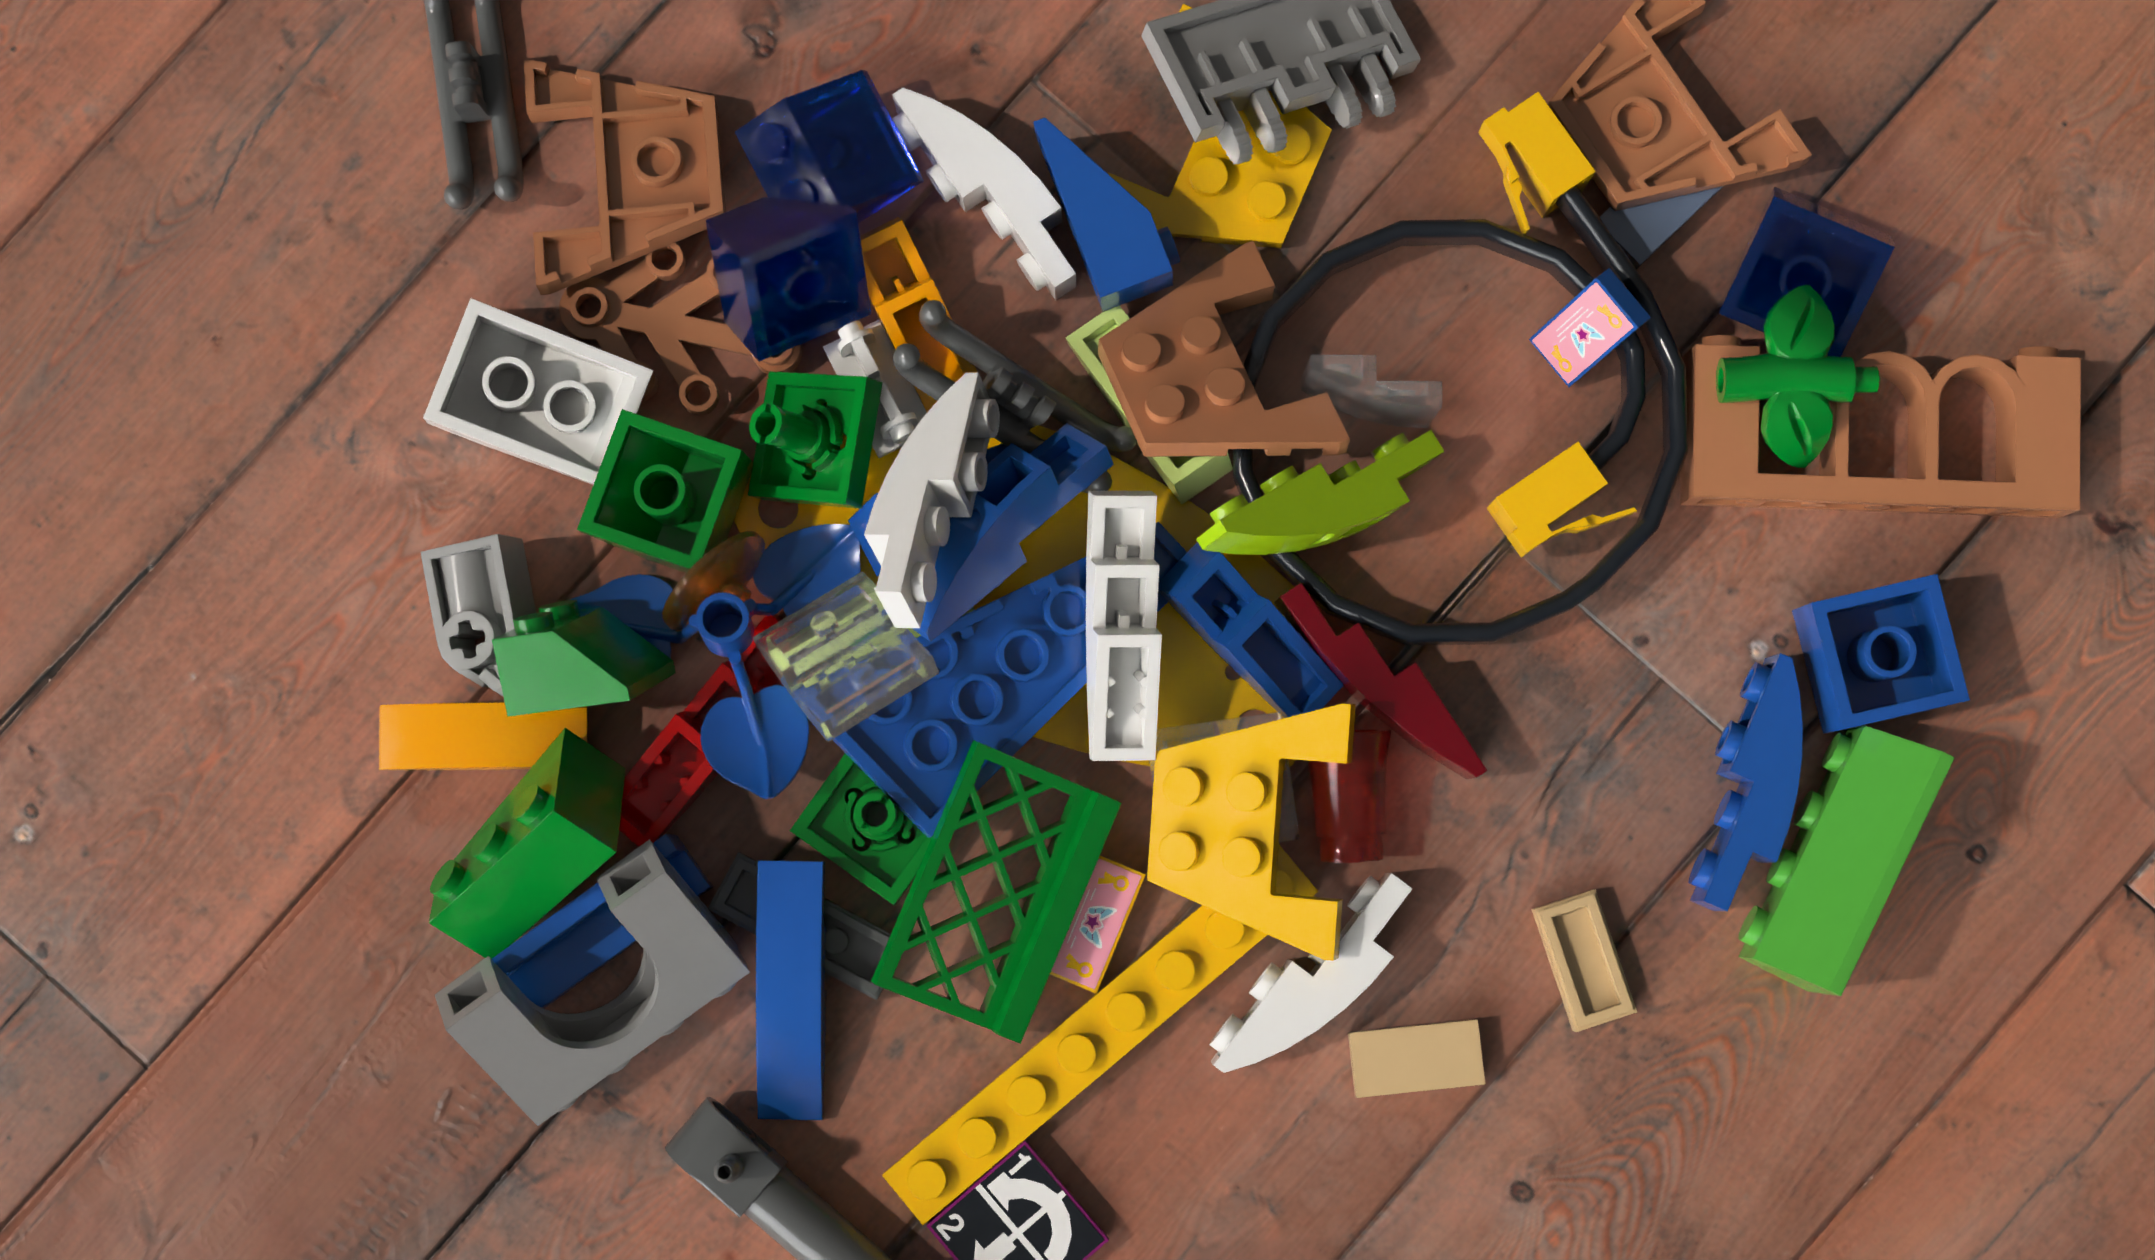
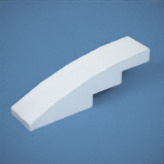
M1088 491L1086 673L1089 757L1092 761L1156 760L1162 634L1156 629L1160 565L1154 560L1157 495L1152 491Z

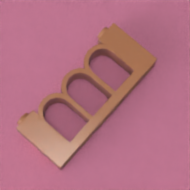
M1713 335L1703 337L1702 344L1694 345L1683 355V361L1686 365L1688 453L1681 469L1680 505L2061 518L2080 510L2081 358L2058 357V348L2049 346L2021 348L2018 350V355L2004 363L1998 358L1980 354L1958 357L1930 375L1924 366L1908 355L1891 351L1868 354L1855 362V367H1878L1879 376L1897 386L1905 398L1908 411L1907 478L1848 476L1849 402L1830 401L1829 403L1833 411V427L1828 442L1819 453V475L1758 473L1759 400L1719 403L1716 393V370L1720 358L1759 355L1760 346H1741V338L1737 336ZM1961 378L1973 381L1985 389L1993 401L1996 414L1995 482L1938 480L1939 402L1942 388L1949 379Z

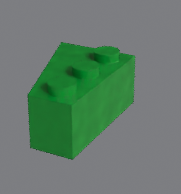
M564 728L455 859L447 861L436 873L430 886V892L434 897L429 924L484 958L489 956L492 959L513 944L617 852L626 768Z

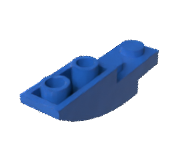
M1066 423L1030 454L1011 443L988 463L986 486L983 491H977L972 516L949 517V538L945 546L939 547L935 564L937 575L936 594L932 602H926L921 627L912 629L931 642L1025 564L1027 559L1019 543L1114 465L1107 446Z
M1782 653L1765 658L1763 665L1758 662L1753 664L1740 692V697L1747 700L1738 723L1731 720L1726 725L1716 747L1715 755L1722 758L1716 774L1738 783L1739 786L1736 792L1728 790L1721 800L1714 818V825L1721 827L1711 851L1704 848L1700 852L1689 877V884L1696 886L1690 901L1712 911L1728 912L1750 858L1760 863H1776L1778 861L1790 827L1798 794L1802 764L1803 721L1800 690L1793 658Z

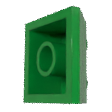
M622 409L577 530L652 562L711 582L750 478L753 462L740 449Z
M566 600L540 606V613L513 619L515 629L492 639L507 717L630 701L676 673L674 661L605 608L596 607L579 610L577 600Z

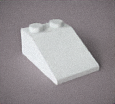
M470 298L423 419L432 426L481 445L594 485L621 410L637 414L653 370Z

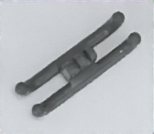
M423 0L428 23L449 185L444 190L445 202L450 207L459 210L466 209L471 205L474 197V178L466 123L491 120L498 167V179L494 183L495 194L506 202L517 201L524 189V176L500 1L474 0L482 56H480L471 43L455 41L449 0Z
M929 300L921 306L919 321L925 331L942 345L987 374L983 384L990 399L996 400L1000 414L999 430L995 439L1007 447L1012 443L1030 454L1044 440L1029 430L1045 423L1049 416H1052L1064 425L1068 423L1106 445L1109 450L1126 452L1133 449L1136 445L1137 440L1130 427H1120L1104 421L952 321L946 315L945 306L940 301ZM904 343L895 349L893 365L899 374L938 401L955 384L954 381L925 363L920 358L919 350L915 345ZM1107 471L1104 472L1082 492L1108 491L1112 485L1111 475Z

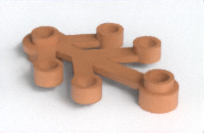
M672 243L646 254L645 260L610 282L591 277L571 285L565 290L560 300V317L564 326L571 334L582 340L597 341L603 351L651 369L646 363L637 361L619 329L646 334L679 385L681 403L689 412L695 415L711 413L719 403L720 393L715 383L709 377L699 372L681 342L752 356L758 368L766 374H769V371L793 372L800 364L803 355L800 339L796 332L786 324L772 322L761 326L758 330H752L688 316L721 294L736 293L744 287L747 281L746 267L737 255L730 252H722L715 255L709 261L706 273L651 308L627 302L660 279L672 281L682 275L686 267V257L677 243ZM665 250L675 252L677 260L672 268L668 270L656 268L655 259L660 252ZM726 263H732L738 267V275L730 283H722L716 279L718 268ZM588 298H597L601 302L600 312L592 318L582 317L580 306L583 301ZM771 337H781L786 341V349L778 357H769L764 353V344ZM654 371L641 402L648 401L657 392L658 378ZM699 384L708 386L711 394L705 404L693 405L689 402V392L694 386Z

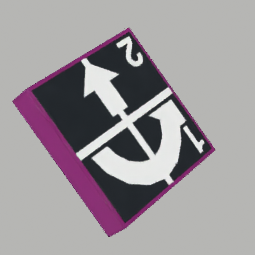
M1026 1139L926 1225L954 1260H1087L1109 1241L1106 1233Z

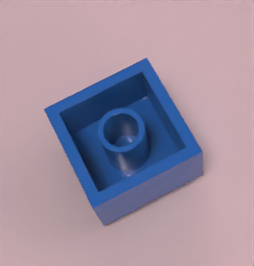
M1938 574L1816 601L1792 610L1823 734L1970 700Z

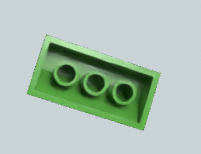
M1865 725L1847 729L1845 735L1838 733L1830 742L1823 756L1821 767L1828 771L1818 792L1809 791L1796 812L1794 825L1800 827L1790 850L1782 848L1778 861L1772 863L1769 868L1766 882L1771 884L1772 887L1762 908L1754 906L1742 924L1738 939L1745 944L1738 957L1808 992L1841 996L1955 757L1943 751Z

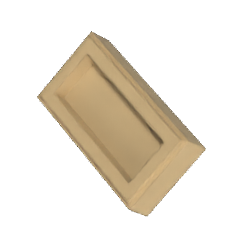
M1596 889L1587 890L1531 909L1572 1031L1579 1032L1637 1013Z
M1478 1019L1348 1032L1354 1093L1357 1098L1485 1084Z

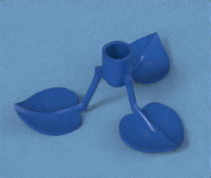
M817 525L779 538L762 552L753 572L756 588L762 595L773 600L771 603H755L753 599H747L743 602L736 595L723 592L716 593L707 597L700 604L697 613L690 616L689 624L680 631L676 630L683 619V608L678 595L668 583L651 575L637 574L617 578L587 594L570 600H577L579 610L596 607L605 608L669 658H671V643L682 644L698 631L711 652L718 656L728 657L742 698L728 697L712 706L701 726L700 740L702 750L712 768L724 779L763 799L774 798L790 785L803 764L809 743V722L803 709L792 699L794 695L790 689L781 685H773L755 694L753 693L741 653L747 650L754 638V625L751 617L753 615L773 616L784 609L787 618L794 625L803 629L814 630L830 627L844 619L853 609L861 587L860 543L851 525Z

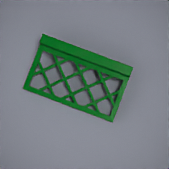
M973 740L871 982L876 986L990 1029L999 1036L1021 1044L1122 803ZM986 759L1004 767L1013 792L982 806L974 784ZM1019 774L1037 782L1023 788ZM1050 788H1055L1069 794V799L1060 820L1039 829L1028 798ZM967 801H969L972 810L962 814ZM1018 803L1029 834L998 847L986 816ZM976 821L988 852L956 866L949 848L954 831ZM1053 836L1048 848L1046 849L1043 840ZM1033 845L1040 862L1037 875L1033 881L1013 889L1002 858ZM943 860L946 871L937 874ZM992 863L1004 894L972 907L961 876ZM951 881L962 912L930 926L923 908L926 897L930 890ZM1027 896L1021 910L1018 900ZM1008 905L1015 922L1010 939L988 949L977 918ZM918 921L921 931L911 935L915 923ZM967 923L978 954L946 968L935 937ZM926 942L937 972L914 983L893 976L903 952ZM1001 957L996 969L992 960ZM983 965L990 986L979 1010L959 1001L951 979ZM942 984L946 996L928 989Z

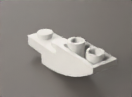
M903 87L893 93L892 96L898 115L893 117L891 122L908 149L913 151L920 146L933 166L926 170V174L942 199L948 202L955 197L965 212L986 199L988 204L981 208L986 219L1000 239L1003 240L1011 235L1024 254L1017 259V263L1034 289L1039 291L1046 286L1055 301L1076 287V273L1048 233V231L1062 223V207L1030 168L993 134L962 113L935 99Z
M965 373L938 399L920 420L886 474L873 504L864 536L881 565L875 592L895 628L921 627L926 602H932L936 594L937 575L935 564L939 547L945 546L949 538V517H971L977 491H983L986 486L987 461L985 456L989 439L995 438L998 433L1000 414L996 400L990 399L979 373Z
M1385 873L1379 882L1372 876H1369L1347 905L1355 914L1340 932L1339 958L1334 961L1323 960L1309 954L1308 958L1316 963L1310 973L1289 959L1281 969L1274 963H1270L1249 991V994L1257 1000L1244 1018L1240 1020L1232 1014L1209 1045L1218 1051L1212 1058L1211 1063L1223 1073L1255 1064L1288 1049L1319 1030L1345 1010L1373 983L1394 958L1393 955L1374 942V939L1411 892L1412 888L1393 873Z

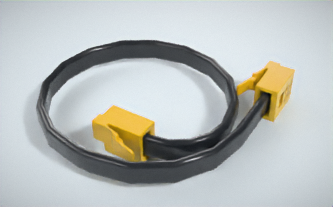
M1539 92L1509 112L1503 107L1485 119L1478 132L1496 157L1503 172L1505 191L1521 233L1486 219L1400 220L1323 253L1264 312L1243 364L1255 389L1278 329L1332 275L1400 246L1479 245L1548 272L1574 297L1577 296L1594 278L1565 250L1527 236L1530 227L1520 200L1521 191L1524 192L1541 218L1559 208L1604 271L1610 268L1651 317L1639 329L1661 375L1664 452L1636 524L1582 579L1563 592L1491 623L1412 624L1339 595L1296 552L1266 555L1296 585L1302 583L1313 601L1326 614L1353 625L1359 622L1363 629L1404 645L1492 644L1563 614L1600 590L1658 530L1688 453L1686 365L1652 290L1582 194V191L1595 173L1594 168ZM1636 331L1615 348L1621 367V402L1607 437L1589 455L1579 441L1497 496L1487 507V510L1521 558L1555 536L1563 533L1576 534L1632 515L1637 511L1633 507L1605 517L1592 514L1553 532L1549 528L1554 522L1597 494L1608 484L1600 470L1629 442L1646 398L1645 351ZM1233 449V480L1239 494H1243L1248 503L1263 496L1253 472V450Z

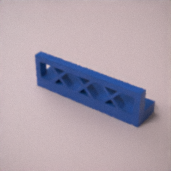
M665 834L653 843L698 897L713 888L711 882L677 835ZM596 883L497 954L492 960L531 1002L544 1009L637 941L610 911L599 883Z

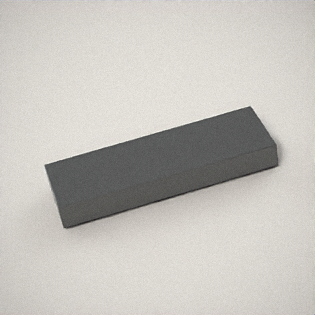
M738 852L708 909L756 935L758 861ZM824 897V926H826L825 973L878 1000L884 988L876 986L871 980L891 933Z

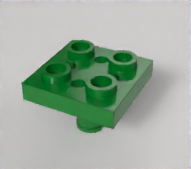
M769 371L764 403L756 408L750 420L749 431L757 444L748 496L768 501L862 509L883 382L863 376ZM846 435V445L841 450L840 446L843 443V437Z
M846 753L789 830L893 905L898 903L914 880L931 841V838L926 837ZM852 788H858L863 793V796L857 801L855 807L853 806L857 799L856 792H851L848 795L849 801L848 803L846 802V794ZM904 825H906L902 833L904 839H908L911 836L910 831L912 827L915 830V838L908 844L900 842L897 836ZM858 833L871 839L870 847L865 851H858L854 848L853 839L856 840L855 843L859 847L865 846V841Z

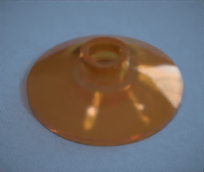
M745 531L726 539L705 554L688 570L669 595L662 612L664 623L672 630L683 629L689 624L690 616L697 613L700 604L707 597L716 593H730L739 597L743 602L750 599L752 592L746 586L754 576L765 550L763 538L754 531Z

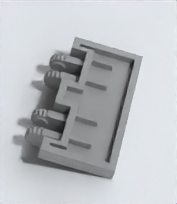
M1218 0L1146 23L1141 35L1195 143L1217 136L1223 150L1225 149L1226 156L1229 157L1233 164L1237 165L1250 161L1249 159H1252L1251 155L1253 154L1249 133L1246 132V127L1238 111H1244L1257 138L1260 139L1261 145H1263L1264 150H1267L1268 153L1283 150L1286 147V143H1288L1286 128L1268 91H1271L1282 114L1326 101L1331 113L1335 115V120L1338 121L1342 128L1347 129L1359 125L1358 123H1361V118H1363L1361 103L1358 100L1359 97L1355 95V90L1348 76H1352L1365 103L1368 104L1369 109L1372 111V115L1375 114L1376 117L1381 118L1395 112L1396 99L1394 96L1395 92H1393L1392 86L1389 85V79L1376 56H1379L1390 79L1414 72L1421 60L1390 0Z

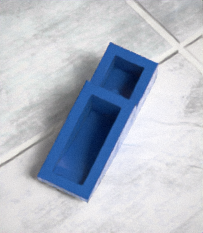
M1197 542L1159 581L1158 592L1240 677L1284 718L1322 709L1344 686L1269 599L1258 595L1222 553L1202 550Z

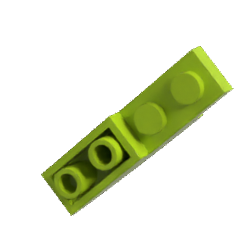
M1432 430L1410 442L1405 434L1401 433L1374 449L1371 454L1376 461L1363 469L1360 468L1356 460L1342 466L1330 475L1327 474L1321 463L1298 475L1293 466H1290L1260 485L1265 495L1248 503L1245 496L1241 494L1211 512L1210 516L1215 524L1196 540L1202 550L1240 555H1268L1301 551L1327 545L1349 537L1384 520L1410 502L1399 481L1420 470L1442 454L1444 449Z

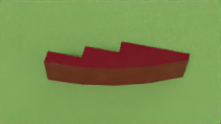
M1302 583L1274 601L1287 621L1343 683L1346 690L1361 705L1409 744L1465 779L1477 778L1488 771L1416 662L1393 675L1359 622L1336 636Z

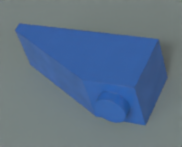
M1042 118L1034 121L1037 142L1102 312L1173 286V270L1171 266L1180 263V257L1168 226L1157 230L1150 211L1048 119Z

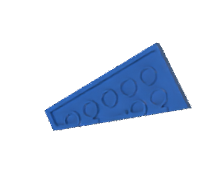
M1157 522L1154 560L1160 565V581L1187 551ZM1086 557L961 616L931 642L923 636H919L794 696L792 699L926 837L931 838L973 740L1013 756L1087 683ZM1159 592L1157 612L1168 603ZM985 759L974 784L976 791L1002 766Z

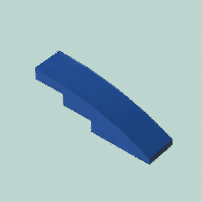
M758 860L756 917L758 1119L823 1120L827 990H824L826 926H824L825 862Z

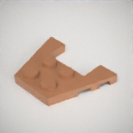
M1635 0L1625 11L1619 23L1601 43L1599 42L1548 102V106L1594 168L1595 173L1592 179L1614 211L1798 169L1807 164L1812 156L1781 109L1728 141H1723L1655 44L1656 40L1700 15L1706 5L1705 0Z
M535 60L524 61L526 112L531 123L593 117L600 223L598 226L533 232L536 286L541 295L555 293L726 221L719 116L715 96L637 81L636 85L604 80L601 78L600 73L577 69L576 74L549 69L548 64Z
M1254 241L1241 245L1099 339L1098 356L1144 457L1227 456L1228 449H1264L1266 456H1290L1292 449H1322V455L1347 453L1350 438L1327 392L1269 410L1263 408L1220 318L1221 314L1270 301L1273 298L1275 284Z

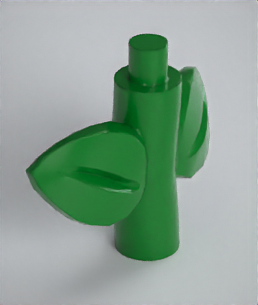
M1810 285L1798 286L1782 296L1769 311L1764 324L1766 354L1720 358L1716 370V393L1719 403L1768 399L1763 407L1761 432L1765 443L1782 461L1797 468H1806L1819 455L1830 438L1833 427V411L1829 401L1851 402L1855 393H1876L1880 381L1878 367H1855L1852 357L1827 356L1835 341L1834 322L1826 303Z

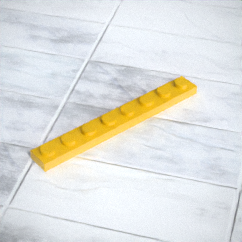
M1279 845L1276 892L1313 897L1319 891ZM1201 905L889 1167L882 1176L920 1223L924 1225L1268 934Z

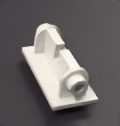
M858 320L839 329L840 339L823 346V349L836 375L863 376L883 382L872 444L878 458H881L901 448L927 412L913 385L900 375L893 365L895 349L880 320L864 327L861 321Z

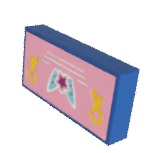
M1608 268L1587 285L1529 340L1565 384L1570 387L1651 317L1614 272Z

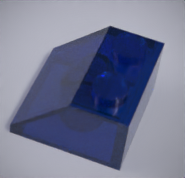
M865 70L857 71L786 97L735 131L791 243L826 245L924 182L873 81Z
M1774 187L1747 243L1720 307L1719 314L1764 333L1767 315L1774 304L1792 289L1798 286L1810 285L1826 303L1834 322L1835 341L1827 356L1841 357L1895 248L1893 238L1886 233Z
M762 197L705 220L725 323L759 362L871 315L857 212L851 205Z

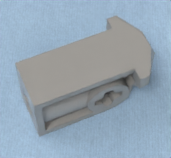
M495 534L420 552L437 646L442 658L458 673L481 687L491 688L503 696L492 639L515 629L513 619L536 613L523 539ZM485 634V642L475 646V640L482 638Z

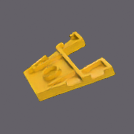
M1182 4L1179 12L1192 9V7ZM1268 91L1288 135V143H1286V147L1283 150L1274 153H1268L1267 150H1264L1247 116L1241 110L1238 113L1246 127V132L1249 133L1253 146V154L1251 155L1252 159H1249L1250 161L1238 165L1233 164L1229 157L1226 156L1225 149L1223 150L1217 136L1196 143L1194 141L1169 197L1109 172L1108 174L1150 211L1157 230L1168 226L1173 237L1202 239V242L1243 245L1254 241L1257 247L1281 249L1329 140L1332 129L1306 107L1282 114L1271 91Z
M1338 704L1156 751L1147 881L1323 960L1334 961L1338 959L1343 899L1280 894L1276 892L1285 759L1352 763L1356 704Z

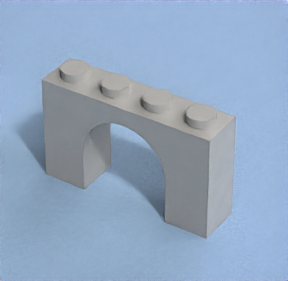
M650 839L596 878L610 911L643 948V958L636 977L629 987L616 999L597 1009L576 1014L556 1013L543 1009L531 1002L489 956L435 994L446 1031L537 1126L557 1112H562L571 1107L580 1095L609 1074L622 1070L634 1056L660 1037L677 1030L685 1019L714 998L728 993L740 979L750 973L733 937Z

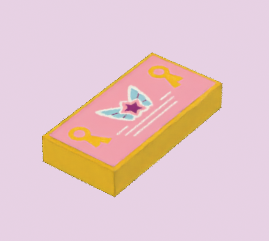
M1099 856L1050 975L1097 994L1146 874Z

